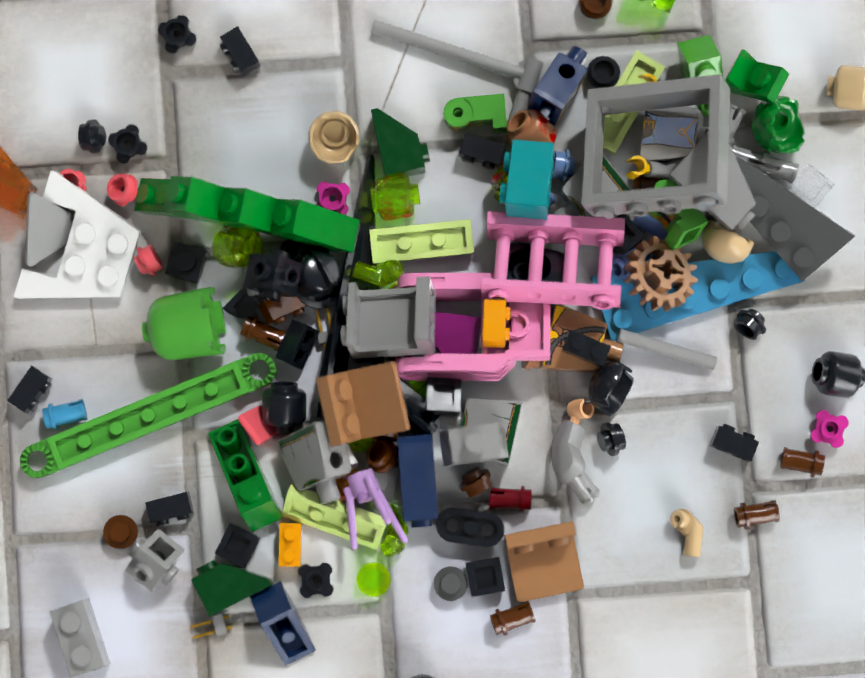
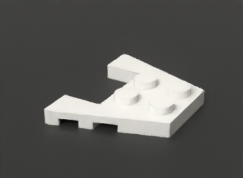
M51 170L43 198L53 204L75 210L76 213L57 277L24 267L19 276L14 298L121 297L141 231L107 206L92 198L79 186L77 187L64 178L62 174Z

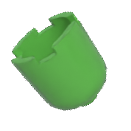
M207 287L163 296L151 304L147 313V322L142 323V334L145 342L151 343L158 356L167 360H180L225 353L226 345L220 344V334L226 333L225 317L221 301H213L212 295H215V288Z

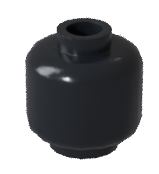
M828 351L814 362L811 377L812 382L820 393L849 398L864 385L865 369L862 368L858 357L853 354Z
M291 381L271 383V387L262 393L263 421L270 426H274V431L278 433L294 432V426L305 422L306 393L303 389L298 388V383Z

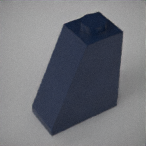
M432 434L397 437L404 521H411V528L432 526L431 519H438Z

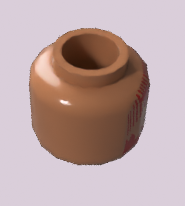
M535 109L521 110L509 120L507 124V140L511 146L513 140L554 143L555 146L557 130L540 111Z

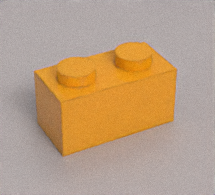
M484 299L483 347L505 348V341L510 339V328H506V320H510V307H506V300Z
M280 523L278 566H301L303 523Z

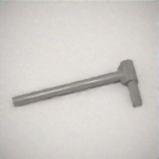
M374 20L371 33L513 78V84L518 92L508 122L514 114L521 110H526L529 98L536 88L544 64L537 59L527 57L519 62L517 66L378 20Z

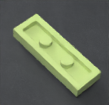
M636 50L616 86L647 83L644 79L638 78L639 75L647 73L655 76L658 81L665 66ZM640 111L605 115L603 149L615 155Z
M471 219L369 230L373 264L474 254Z
M291 483L281 513L283 517L350 540L347 503L337 500L321 505L317 492L308 489L300 491L296 488L295 484ZM355 506L357 543L378 550L386 524L381 515Z

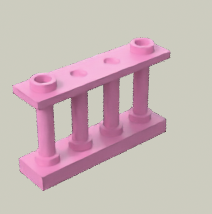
M488 211L487 236L488 240L496 241L493 279L482 278L481 280L482 300H506V303L526 302L593 306L600 310H608L612 307L620 308L621 286L611 285L613 248L624 247L625 218L607 220L605 217L548 214V219L542 220L508 217L506 212ZM513 241L531 243L528 281L507 280L510 243ZM546 243L565 245L562 282L542 281L544 244ZM580 245H596L599 247L597 284L576 283L578 249Z

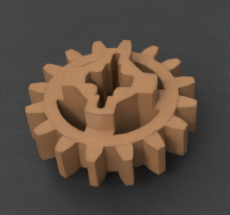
M654 236L647 242L644 240L635 246L636 249L627 255L631 261L625 264L623 269L630 272L631 275L625 278L624 282L633 284L634 288L630 291V295L639 294L641 296L639 301L641 306L649 301L651 302L652 311H656L662 306L666 312L675 306L679 307L684 304L686 298L693 295L694 291L690 286L697 283L698 279L691 276V272L697 269V265L688 263L687 260L692 255L690 252L682 254L680 252L682 247L672 251L664 241L665 238L659 242L657 236ZM654 254L652 259L644 261L647 255ZM672 287H677L674 293L667 294V291Z

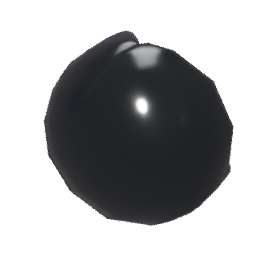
M617 361L609 362L600 367L591 377L588 395L591 404L607 416L614 415L623 404L633 385L634 378L628 373H632V370Z

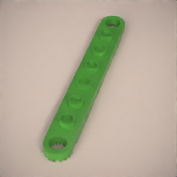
M255 353L34 443L22 451L19 459L20 467L29 477L43 478L264 388L270 385L276 378V363L270 356L264 353ZM265 361L268 364L269 374L267 377L256 380L251 376L250 368L254 362ZM36 451L43 452L47 459L45 468L39 471L33 470L29 465V458Z

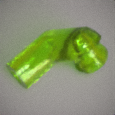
M391 504L390 507L407 537L408 527L394 505ZM390 523L387 525L386 540L380 544L381 552L387 557L400 554L406 544L401 542Z

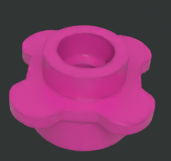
M326 181L319 183L317 186L319 202L316 205L346 215L349 210L346 204L347 195L350 194L349 186L346 183H340L339 185L329 184ZM331 196L336 197L334 202L329 200Z
M826 410L817 412L815 415L817 421L814 425V430L810 434L811 439L815 443H829L833 448L841 447L844 443L842 437L844 429L849 425L847 417L844 415L833 416ZM828 426L833 428L832 432L827 431Z

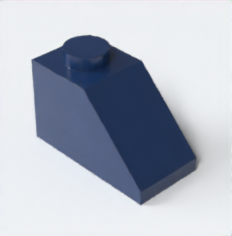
M281 581L250 596L259 623L285 666L316 651L304 623Z

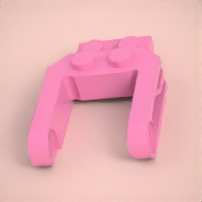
M406 273L398 276L397 288L416 287V277L430 276L436 291V301H482V354H425V357H404L400 359L396 357L395 363L401 380L426 381L427 377L461 379V381H499L516 366V361H550V304L507 302L506 307H510V320H506V328H510V339L505 341V348L483 347L484 300H482L481 280L482 278L493 279L494 273Z

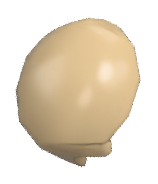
M338 110L324 112L313 121L308 133L312 152L319 160L329 164L343 163L349 160L357 149L360 140L358 125L350 115Z
M712 220L708 222L702 234V244L708 255L722 263L734 264L744 261L749 256L754 245L753 241L741 237L735 232L728 231Z

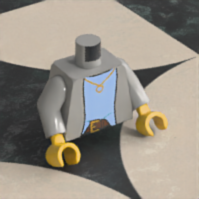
M647 73L638 76V78L644 79L647 83L657 82V79L652 74ZM697 105L645 111L640 156H633L625 161L626 163H633L637 167V172L630 171L626 174L628 179H636L641 175L647 178L670 179L669 175L709 131V127H703L704 116Z

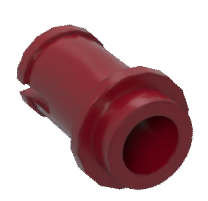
M521 486V489L490 487V509H520V513H524V510H531L532 489H525V486Z

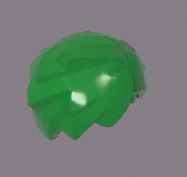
M778 96L774 104L761 101L756 106L752 121V134L763 149L777 154H790L799 151V148L805 142L803 139L805 131L802 121L798 117V101L787 96Z

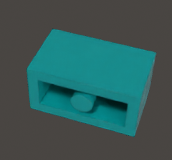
M513 140L511 152H505L503 171L509 172L508 182L501 183L500 204H505L506 216L548 219L555 158L554 143Z

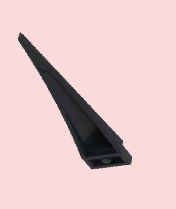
M373 154L367 157L354 214V218L360 220L353 253L346 252L319 377L385 363L384 357L352 358L348 347L343 346L341 341V327L347 323V315H344L342 300L343 295H348V283L356 282L359 290H364L374 281L378 283L377 264H373L369 232L371 229H376L375 158ZM319 396L317 418L324 419Z

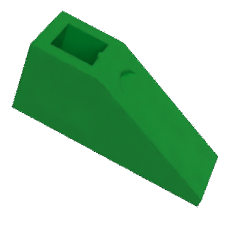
M238 419L209 432L208 435L239 512L250 530L254 532L282 519L283 516L271 487Z

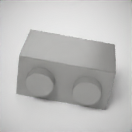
M84 599L49 611L71 678L111 664L90 599Z

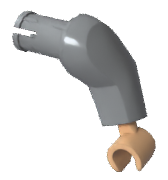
M576 399L567 405V413L570 420L562 421L552 443V466L558 481L568 484L578 496L580 502L588 504L594 500L589 493H592L597 498L600 490L584 472L585 462L580 449L586 429L580 426L579 423L581 419L591 418L595 407L591 403L583 405L584 399Z

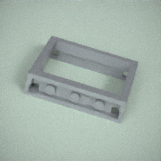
M721 74L587 90L582 206L593 217L604 216L607 220L614 218V215L622 214L642 217L647 215L648 212L655 211L675 214L681 212V209L695 208L708 211V207L727 205L730 87ZM709 104L707 183L601 193L605 115Z

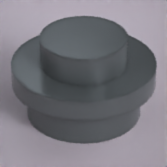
M449 566L442 568L434 578L435 592L444 600H458L467 591V577L457 567Z

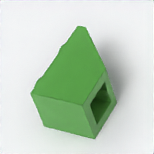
M710 35L677 43L682 79L721 74L723 77L721 54ZM709 104L697 105L704 117L709 116Z

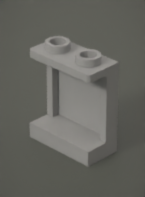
M430 276L416 277V287L359 290L356 282L348 283V295H343L342 300L344 315H347V323L341 327V341L343 346L348 347L352 358L434 354L436 291Z

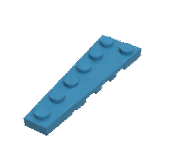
M776 251L749 254L744 261L734 264L718 262L715 259L690 262L689 264L697 265V269L691 272V276L696 277L698 282L690 286L694 291L693 295L686 298V302L679 307L675 306L665 312L662 306L656 311H652L651 302L649 301L641 306L639 304L641 296L639 294L630 295V291L634 288L633 284L625 283L623 279H616L611 274V285L621 286L620 308L612 307L611 309L600 311L604 323L607 324L609 339L614 341L620 329L640 333L804 281L800 280ZM598 275L590 278L592 284H597ZM672 287L667 291V294L674 293L677 287Z

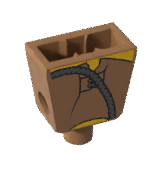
M555 304L550 323V361H542L540 369L595 373L598 366L562 352L570 330L610 345L611 348L606 360L620 362L623 343L604 339L607 330L606 323L564 305Z

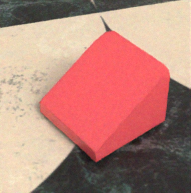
M261 405L238 416V421L258 446H262L278 434V432L274 431V426H270L263 421Z

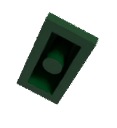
M371 109L385 180L388 181L425 173L424 163L430 162L427 143H420L416 132L380 109Z
M215 560L197 568L198 576L191 579L209 617L274 584L270 577L228 563H222L217 566Z

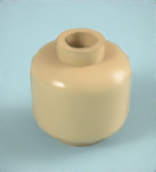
M842 65L838 68L836 76H829L827 96H833V102L837 108L865 110V67Z

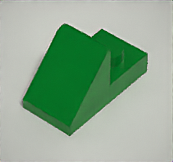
M742 49L726 76L725 82L730 87V93L774 104L789 73L783 67L757 62L746 50Z

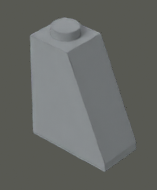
M709 131L669 175V178L678 186L707 183ZM729 144L727 205L708 207L707 212L726 229L732 231L736 226L742 230L755 216L750 210L756 203Z

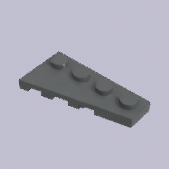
M736 157L756 203L750 210L755 216L749 222L801 281H804L856 236L742 157Z

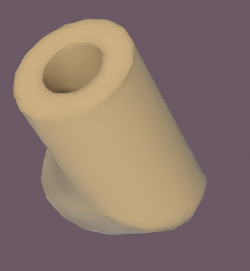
M686 509L675 510L670 516V522L685 537L683 555L700 557L703 537L702 524L690 511Z

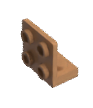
M395 362L316 378L330 447L410 429Z
M573 521L503 535L518 602L578 591L584 588L574 540L576 532Z

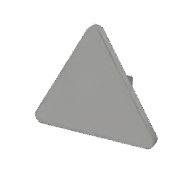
M34 192L29 193L27 196L25 263L30 267L67 244L74 220V215Z

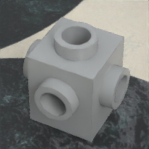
M157 529L146 541L140 539L128 554L132 560L125 571L152 592L161 582L167 585L176 575L179 569L175 564L185 550L160 529Z

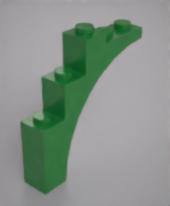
M171 176L170 179L141 178L134 211L143 214L185 218L231 226L300 242L332 252L353 253L360 221L359 219L299 199H277L247 188L222 187L188 176Z

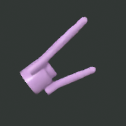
M366 469L348 476L349 487L342 490L347 503L351 549H357L354 498H357L359 503L373 500L386 525L391 523L401 542L407 543L408 539L385 498L373 469Z

